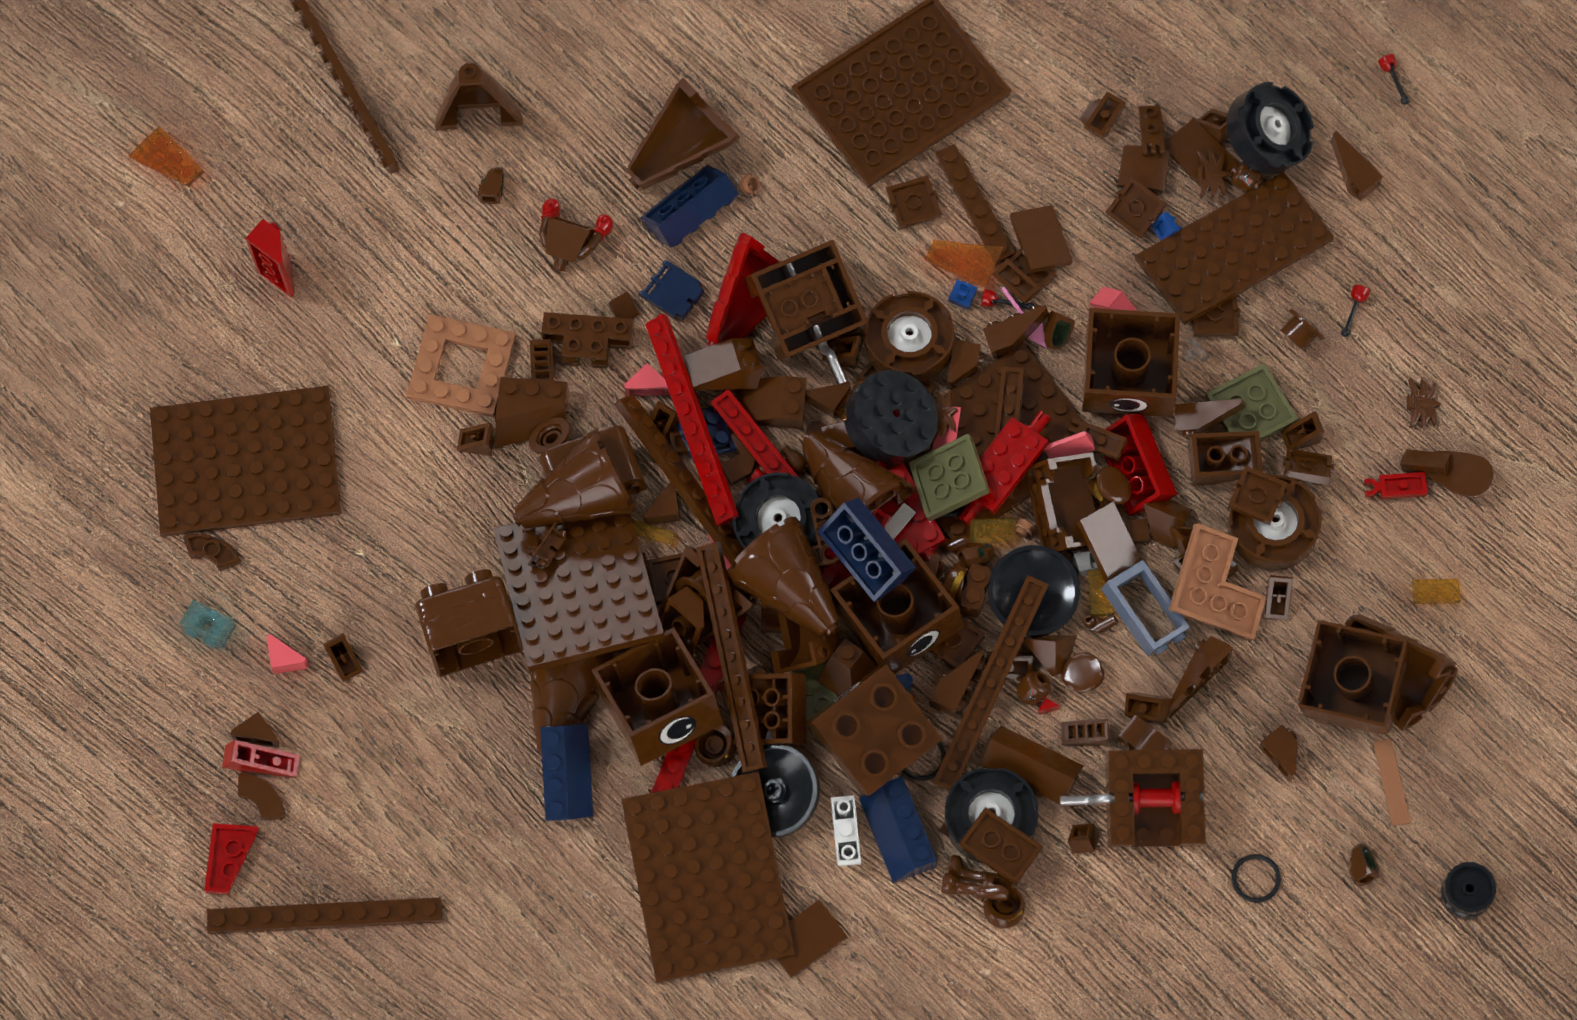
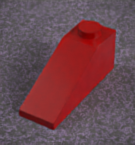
M234 740L225 745L222 768L245 773L296 778L300 755Z

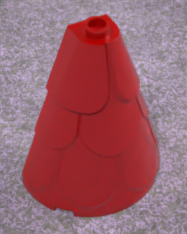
M740 233L726 275L720 287L718 300L714 302L705 337L708 340L706 344L708 346L731 338H745L767 316L759 296L751 299L743 278L781 261L765 251L764 245L745 233Z

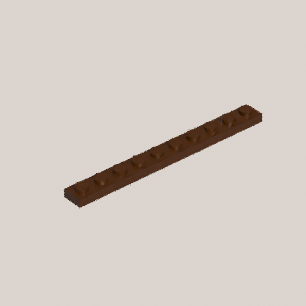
M290 0L293 10L295 12L299 11L302 16L299 19L304 29L309 28L311 32L309 37L315 47L319 46L321 49L319 55L324 64L329 63L331 67L329 72L333 80L339 81L341 85L339 90L343 98L348 97L351 103L348 105L352 114L359 116L361 121L358 123L363 133L368 132L371 137L368 141L372 149L379 151L381 156L378 158L384 169L388 167L391 174L398 171L399 167L393 153L305 0Z
M632 394L619 399L614 404L713 541L721 542L724 556L734 567L737 564L734 560L744 548L738 541L731 526L728 523L723 526L716 525L704 489L701 488L636 397Z
M713 542L697 547V553L743 773L767 768V762L721 542Z
M1027 575L933 781L934 785L950 792L953 785L961 778L1049 584Z
M441 897L207 909L208 934L442 922Z

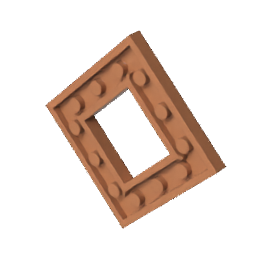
M429 314L407 391V399L494 417L497 408L500 377H505L516 333ZM446 342L488 351L477 389L436 380Z

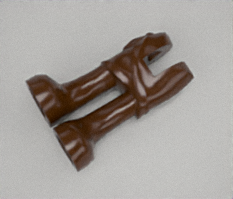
M952 855L949 862V873H945L942 880L941 892L944 895H976L980 900L988 898L997 901H1007L1009 896L1008 889L1012 888L1013 883L998 873L970 870L964 866L962 857ZM962 881L981 883V885L966 883Z

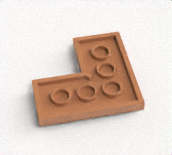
M1195 523L1169 611L1250 641L1254 640L1267 596L1226 582L1238 538Z

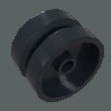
M1463 862L1454 866L1444 879L1440 890L1441 901L1445 909L1452 916L1462 920H1473L1482 916L1492 904L1496 894V881L1492 873L1485 866L1475 862Z

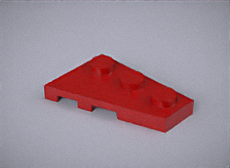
M212 824L205 893L229 895L260 830L259 826Z

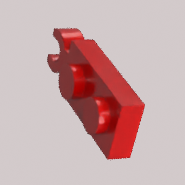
M1425 472L1379 475V481L1368 478L1363 482L1364 486L1370 485L1373 487V490L1365 492V497L1368 498L1374 497L1377 493H1381V499L1421 497L1428 494Z

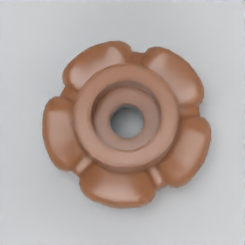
M752 174L743 175L740 181L742 192L748 196L758 192L760 188L759 179Z
M1019 518L1017 523H1013L1014 527H1016L1014 532L1019 536L1026 538L1027 535H1033L1032 532L1035 527L1028 521Z

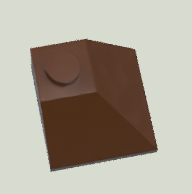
M686 586L668 598L660 621L663 632L675 628L691 656L694 654L704 627L703 600L697 593Z
M845 638L830 657L818 682L839 696L875 669L877 665L864 651Z

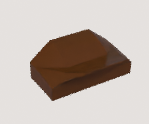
M1106 92L1103 98L1091 101L1079 119L1084 124L1086 130L1103 140L1119 119L1126 102Z

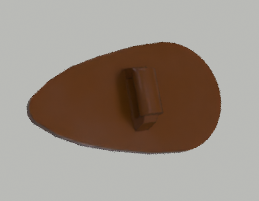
M1432 451L1451 453L1447 475L1425 473L1428 478L1447 490L1461 496L1473 497L1485 492L1492 484L1494 478L1493 468L1485 458L1463 452Z

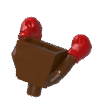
M554 198L545 200L542 205V222L539 236L542 246L546 249V254L555 257L553 269L565 272L568 261L575 263L585 259L596 249L599 242L612 232L614 223L611 217L606 214L598 217L595 229L560 218L559 202Z

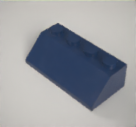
M706 165L642 215L640 219L661 243L671 248L680 244L689 233L698 230L704 221L713 218L723 206L731 204L739 194L726 173Z
M860 498L844 502L818 530L820 536L874 602L901 584L916 568Z
M588 724L541 726L545 821L593 817Z
M903 776L888 781L870 796L859 798L893 884L937 867V859Z

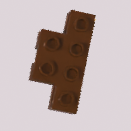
M544 312L541 334L542 339H552L554 344H563L561 353L563 365L579 366V358L591 359L592 367L608 369L610 348L632 349L634 323L633 319Z

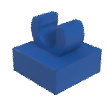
M1169 212L1162 213L1158 220L1154 222V225L1151 226L1160 241L1176 234L1182 229L1181 226L1176 225L1174 222L1176 218L1171 216Z
M956 280L948 302L969 310L976 295L977 287Z

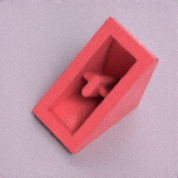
M1104 286L1089 303L1094 308L1137 311L1123 291Z
M648 363L625 383L626 396L632 394L634 396L670 395L665 379Z
M269 633L267 642L271 668L274 674L307 669L309 664L305 657Z

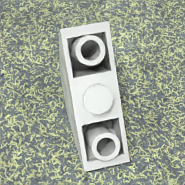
M854 795L831 797L838 867L861 864Z

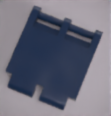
M664 260L662 268L656 275H652L650 278L651 282L638 295L673 319L678 316L684 320L693 308L688 301L696 304L704 294V290L700 287L701 284L698 280L669 261ZM666 268H667V269H668L667 272H666V273L664 274V276L660 279L659 277L662 275V273H663V272L666 270ZM654 284H656V286L654 287V289L650 292V294H648V292H649V290L652 288V286H653Z
M712 406L701 409L717 455L725 452H736V446L720 415L714 411ZM679 421L677 428L693 460L682 426ZM726 445H727L726 448L719 449V450L716 449V448L723 447V446H726Z

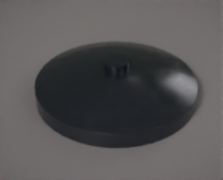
M1029 545L1014 549L999 560L991 573L988 585V599L991 609L999 622L1004 626L1025 579L1029 575L1049 585L1026 636L1040 637L1052 634L1065 626L1077 609L1080 598V584L1077 573L1072 564L1062 554L1051 548Z
M782 744L763 745L767 768L743 773L741 761H739L731 777L759 772L771 836L773 838L783 837L798 831L811 819L819 802L820 783L815 767L803 753Z

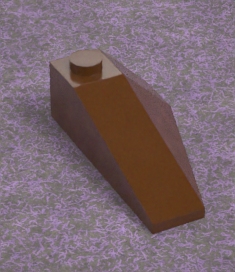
M1211 636L1207 640L1202 639L1195 646L1194 649L1196 651L1172 696V704L1164 723L1230 661L1233 647L1230 644Z

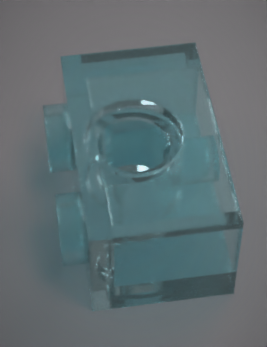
M192 600L180 621L185 635L193 639L199 637L204 640V644L214 649L216 646L223 649L236 627L232 618L195 600ZM205 623H212L210 629H201Z

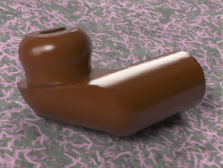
M963 534L954 539L945 537L947 541L939 546L957 553L959 547L972 544L973 539L969 534Z
M1088 614L1083 618V624L1089 630L1102 633L1117 625L1118 620L1114 614L1104 619Z

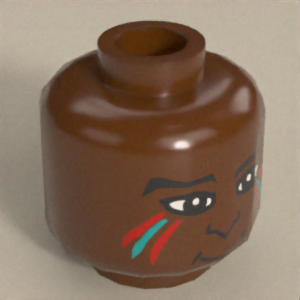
M1236 162L1229 172L1232 175L1231 184L1244 193L1251 190L1255 191L1264 178L1261 176L1262 173L1253 170L1243 162L1241 164Z
M1039 671L1028 672L1017 685L1019 699L1024 704L1034 706L1039 705L1051 691L1049 678Z

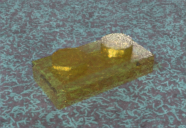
M971 519L970 542L1015 541L1016 519Z
M1087 571L1091 615L1109 616L1114 614V607L1101 590L1106 583L1100 571Z
M1459 578L1419 579L1412 581L1413 604L1460 603Z

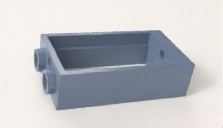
M1144 560L1112 578L1102 587L1101 590L1148 657L1153 653L1159 655L1168 649L1167 645L1171 642L1177 644L1186 638L1185 633L1190 626L1182 615L1169 611L1171 599ZM1139 576L1176 628V630L1157 642L1150 636L1119 591L1121 587Z

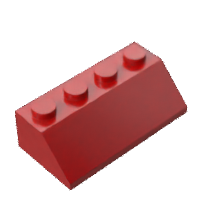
M262 219L245 238L255 267L261 276L292 298L294 296L292 265L289 259L290 255L286 250L287 246L284 244V238L280 233L281 229L274 222L268 223Z
M1127 414L1105 429L1126 437L1128 440L1119 461L1107 456L1104 457L1108 466L1121 471L1130 483L1132 489L1131 497L1124 503L1129 516L1145 511L1143 503L1168 501L1177 495L1143 414Z

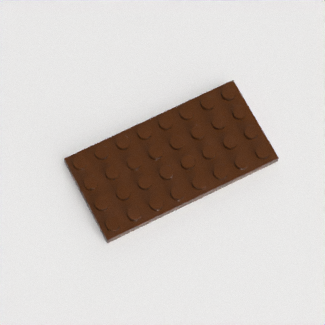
M1282 172L1259 185L1255 191L1246 192L1182 228L1176 234L1166 237L1135 255V260L1175 313H1180V320L1186 325L1333 241L1334 236L1286 174Z

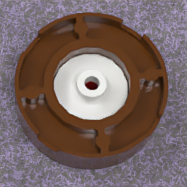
M907 291V294L896 296L891 294L883 298L870 311L867 317L868 323L865 324V351L870 363L878 372L896 370L909 374L919 382H924L938 375L947 366L952 356L955 330L949 311L939 300L922 292Z
M1270 475L1288 483L1282 497L1283 502L1280 509L1277 508L1271 524H1265L1230 509L1228 535L1238 538L1235 550L1248 563L1266 570H1284L1301 563L1312 552L1320 533L1322 516L1314 495L1306 486L1286 476Z

